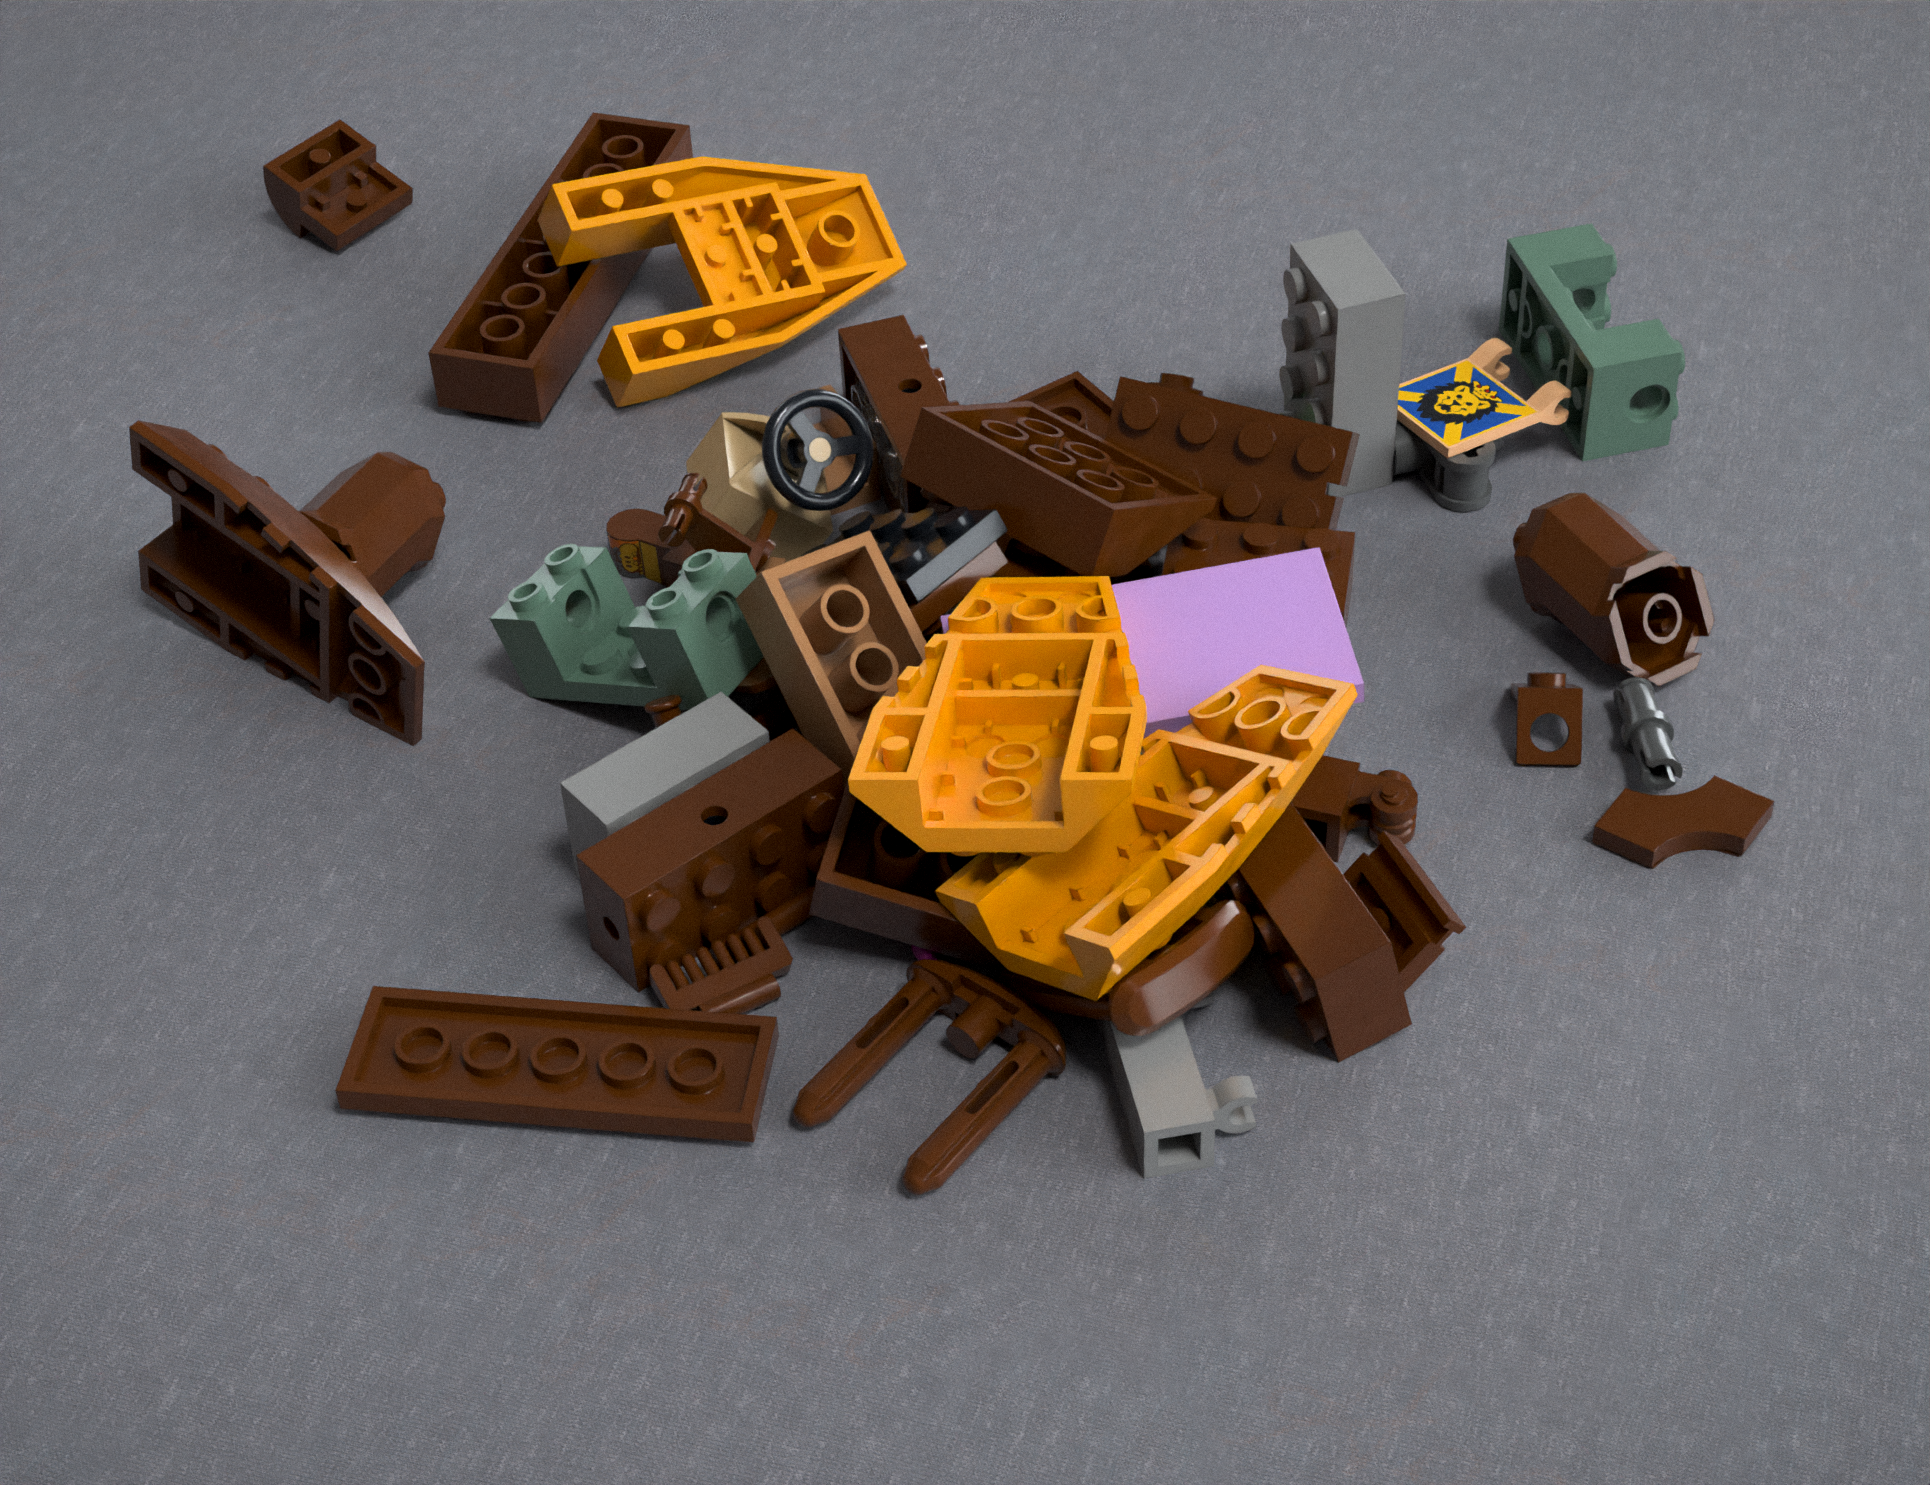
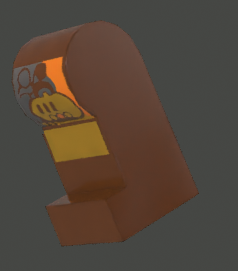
M636 508L618 512L610 518L606 526L610 555L619 574L623 577H646L668 588L679 578L678 572L682 569L684 561L696 553V551L686 539L680 546H668L667 543L671 534L662 542L658 532L666 516L649 510Z

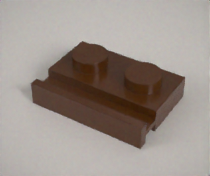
M1383 831L1377 837L1380 844L1370 855L1363 852L1343 875L1391 941L1403 991L1405 992L1445 950L1442 943L1453 932L1460 935L1466 926L1398 837Z

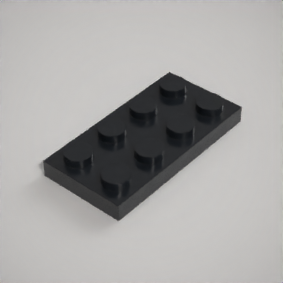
M966 506L943 512H935L934 508H927L917 513H903L902 510L897 509L886 514L872 515L870 511H864L846 520L839 527L841 535L830 544L816 546L801 556L870 530L905 601L919 602L1007 532L1008 529L996 509L969 510Z

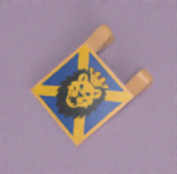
M1491 338L1484 342L1467 359L1399 384L1397 420L1448 459L1539 422L1550 425L1564 423L1569 417V411L1558 403L1564 398H1570L1572 391L1554 380L1544 384L1525 401L1500 382L1509 376L1510 368L1499 361V359L1505 355H1510L1512 347L1498 338Z

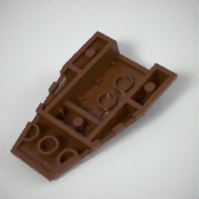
M139 420L131 425L129 432L132 470L171 496L173 525L138 551L141 590L229 653L243 660H247L255 654L267 660L264 664L268 673L284 681L294 674L312 683L309 687L313 696L327 703L332 702L336 697H340L348 701L353 716L415 746L422 739L425 661L392 610L361 571L316 525L276 493L267 481L259 476H252L230 461L224 452L215 445H207L185 429Z

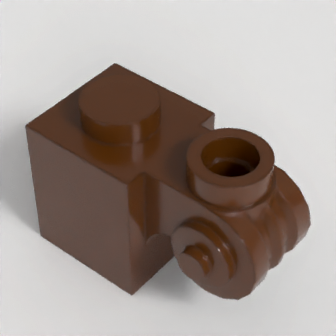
M1322 755L1291 801L1331 859L1337 863L1351 829L1368 827V835L1377 845L1380 844L1377 837L1383 831L1398 837L1404 845L1411 841L1415 835L1418 794L1411 780L1399 771L1384 770L1377 775L1361 772L1360 763Z

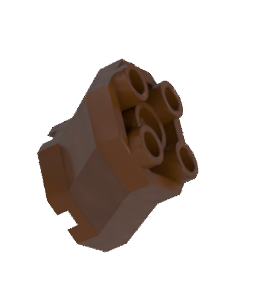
M377 452L340 472L299 512L316 525L361 571L380 597H382L404 574L424 568L433 559L445 519L443 509L446 504V497L442 487L432 481L428 469L393 452Z
M1568 493L1532 509L1528 521L1517 527L1513 537V545L1515 549L1514 560L1525 600L1535 613L1540 616H1549L1567 626L1607 665L1629 678H1645L1651 682L1652 686H1661L1697 668L1702 653L1694 652L1700 636L1709 637L1715 621L1701 572L1691 566H1681L1673 561L1678 558L1667 551H1660L1622 515L1586 493Z

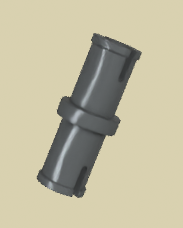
M1640 677L1626 679L1619 684L1622 692L1616 689L1613 692L1614 703L1619 709L1623 721L1621 727L1623 744L1627 751L1635 756L1640 771V779L1644 786L1652 790L1668 789L1677 783L1673 775L1681 778L1683 771L1671 743L1674 738L1672 723L1669 717L1660 711L1655 698V690L1650 681Z

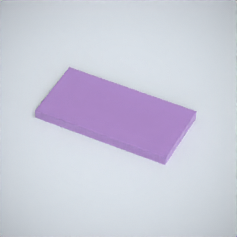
M1320 547L1112 585L1121 617V629L1126 634L1130 660L1135 665L1140 695H1143L1146 703L1147 723L1143 739L1158 729L1176 733L1192 722L1188 710L1259 665L1353 683L1358 694L1353 704L1364 702V682ZM951 614L940 616L943 634H946L949 630L948 617Z

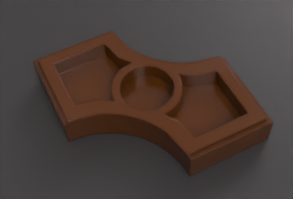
M1715 775L1703 786L1676 795H1650L1625 788L1595 824L1592 842L1652 869L1670 856L1694 850L1718 851L1739 857L1745 853L1772 817L1774 800Z

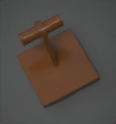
M687 473L684 475L679 490L669 496L664 506L666 519L658 532L660 540L664 542L671 534L667 543L671 547L680 546L686 539L696 552L713 549L717 552L747 553L754 571H759L775 548L776 541L771 539L770 535L779 514L768 508L743 535L702 507L700 501L708 488L706 479L703 477L695 486L700 474Z

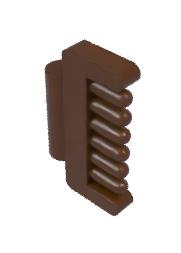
M763 916L758 919L755 931L751 927L742 929L741 936L752 954L751 957L737 934L731 933L727 936L726 942L738 962L736 964L721 940H715L711 944V949L722 970H719L706 947L698 948L696 956L707 977H704L693 955L689 953L684 954L681 957V963L692 982L691 984H689L681 967L675 960L667 962L666 970L660 964L651 966L648 979L663 1008L744 1014L781 997V990L776 977L789 972L793 958L772 920L767 916Z

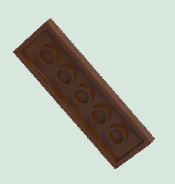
M373 986L335 1091L340 1109L754 1142L778 1042L777 1017Z

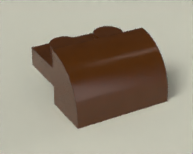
M340 119L263 166L264 183L268 196L286 226L300 239L312 232L336 251L412 204L413 188L376 162V145Z

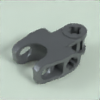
M1397 420L1393 476L1416 471L1433 494L1435 501L1442 507L1458 512L1476 511L1485 507L1490 502L1492 485L1489 480V468L1494 463L1495 452L1502 448L1504 436L1447 459Z

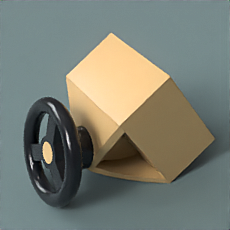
M808 389L795 393L785 399L776 407L770 417L751 413L722 412L686 461L687 473L700 474L695 486L703 477L708 483V488L700 501L702 507L743 535L768 508L777 512L779 516L770 535V538L776 541V545L770 557L786 558V562L800 557L816 546L823 545L833 532L830 510L848 503L864 487L873 463V440L865 418L848 399L832 391ZM814 407L831 410L845 421L852 435L832 438L829 434L815 429L802 410ZM855 454L854 465L848 478L838 488L828 492L824 469L834 461L835 457Z

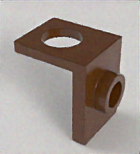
M1529 672L1527 673V684L1511 683L1510 696L1517 699L1516 762L1518 764L1580 765L1582 757L1583 688L1574 684H1566V673ZM1543 714L1559 715L1568 727V736L1565 743L1553 751L1541 750L1531 740V726Z

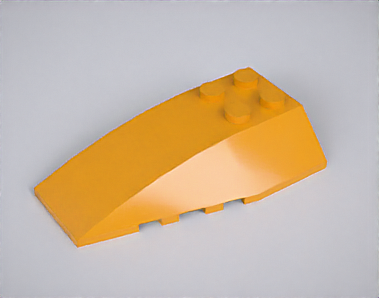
M1109 576L980 578L948 617L949 630L946 634H934L924 646L925 659L918 667L907 666L897 678L898 692L894 697L882 696L873 707L848 778L849 792L926 852H950L957 856H973L981 852H1019L1031 857L1044 856L1050 853H1066L1132 793L1147 723L1146 703L1143 695H1140L1135 665L1130 660L1126 634L1121 629V617Z
M1259 665L1188 710L1192 722L1176 733L1158 729L1144 738L1132 793L1068 852L1050 853L1038 857L1026 856L1019 852H981L935 890L939 901L1009 971L1097 1001L1102 995L1111 992L1112 987L1151 952L1166 945L1171 939L1172 934L1212 897L1251 854L1283 814L1322 757L1358 695L1354 684Z

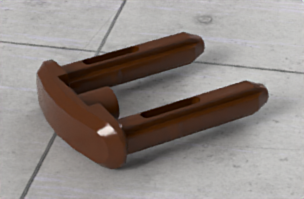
M1223 900L1211 908L1201 907L1172 934L1171 939L1166 945L1151 952L1112 987L1111 992L1102 995L1097 1001L1009 971L1007 968L998 973L994 980L1004 984L1028 1000L1038 1010L1111 1021L1116 1030L1124 1035L1143 1036L1156 1031L1179 1017L1226 981L1247 959L1254 942V927L1245 906L1239 901Z
M933 959L915 961L907 968L906 976L908 982L798 1092L793 1108L795 1121L803 1127L809 1128L831 1120L937 1011L953 1020L946 1029L947 1038L958 1052L968 1058H977L997 1036L1015 1046L908 1158L902 1183L905 1189L914 1195H922L940 1188L1046 1074L1058 1076L1066 1068V1047L1060 1032L1053 1022L1032 1003L1004 984L979 972L947 961Z

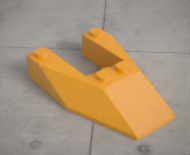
M696 157L552 184L538 218V223L557 267L676 243L704 306L702 308L612 326L597 362L617 408L668 397L778 349L902 272L907 265L866 174L712 157Z

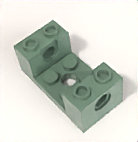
M1592 223L1507 239L1499 332L1507 344L1512 347V352L1537 390L1544 384L1555 380L1572 391L1570 398H1564L1558 403L1569 411L1567 421L1560 424V427L1582 461L1669 445L1672 420H1675L1678 416V400L1676 396L1679 374H1682L1685 369V354L1681 343L1671 337L1659 319L1604 329L1605 323L1609 322L1611 318V304L1606 293L1607 283L1616 274L1617 259L1613 247L1609 243H1605Z
M565 544L549 552L544 559L545 563L526 582L512 589L508 594V600L489 618L529 697L645 706L648 702L661 697L679 695L682 698L679 708L681 710H689L719 692H723L728 697L764 657L736 601V598L757 577L747 553L717 552L713 549L698 551L684 561L682 569L678 572L679 578L670 587L653 594L647 600L646 606L635 607L607 547H585L576 544Z

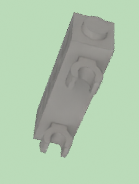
M1212 993L1192 1008L1204 1007L1213 1003ZM1181 1015L1156 1031L1143 1036L1124 1035L1116 1030L1111 1021L1096 1019L1144 1179L1213 1167L1216 1129L1236 1134L1256 1128V1121L1250 1105L1257 1104V1096L1250 1076L1229 1077L1217 1083L1213 1088L1205 1089Z

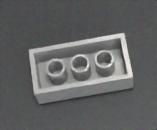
M1357 229L1292 243L1290 245V269L1285 270L1283 274L1284 290L1288 299V318H1284L1281 324L1282 337L1286 346V365L1281 366L1279 373L1281 388L1285 395L1284 412L1279 414L1360 434L1347 486L1329 483L1327 495L1342 497L1391 485L1393 480L1406 294Z

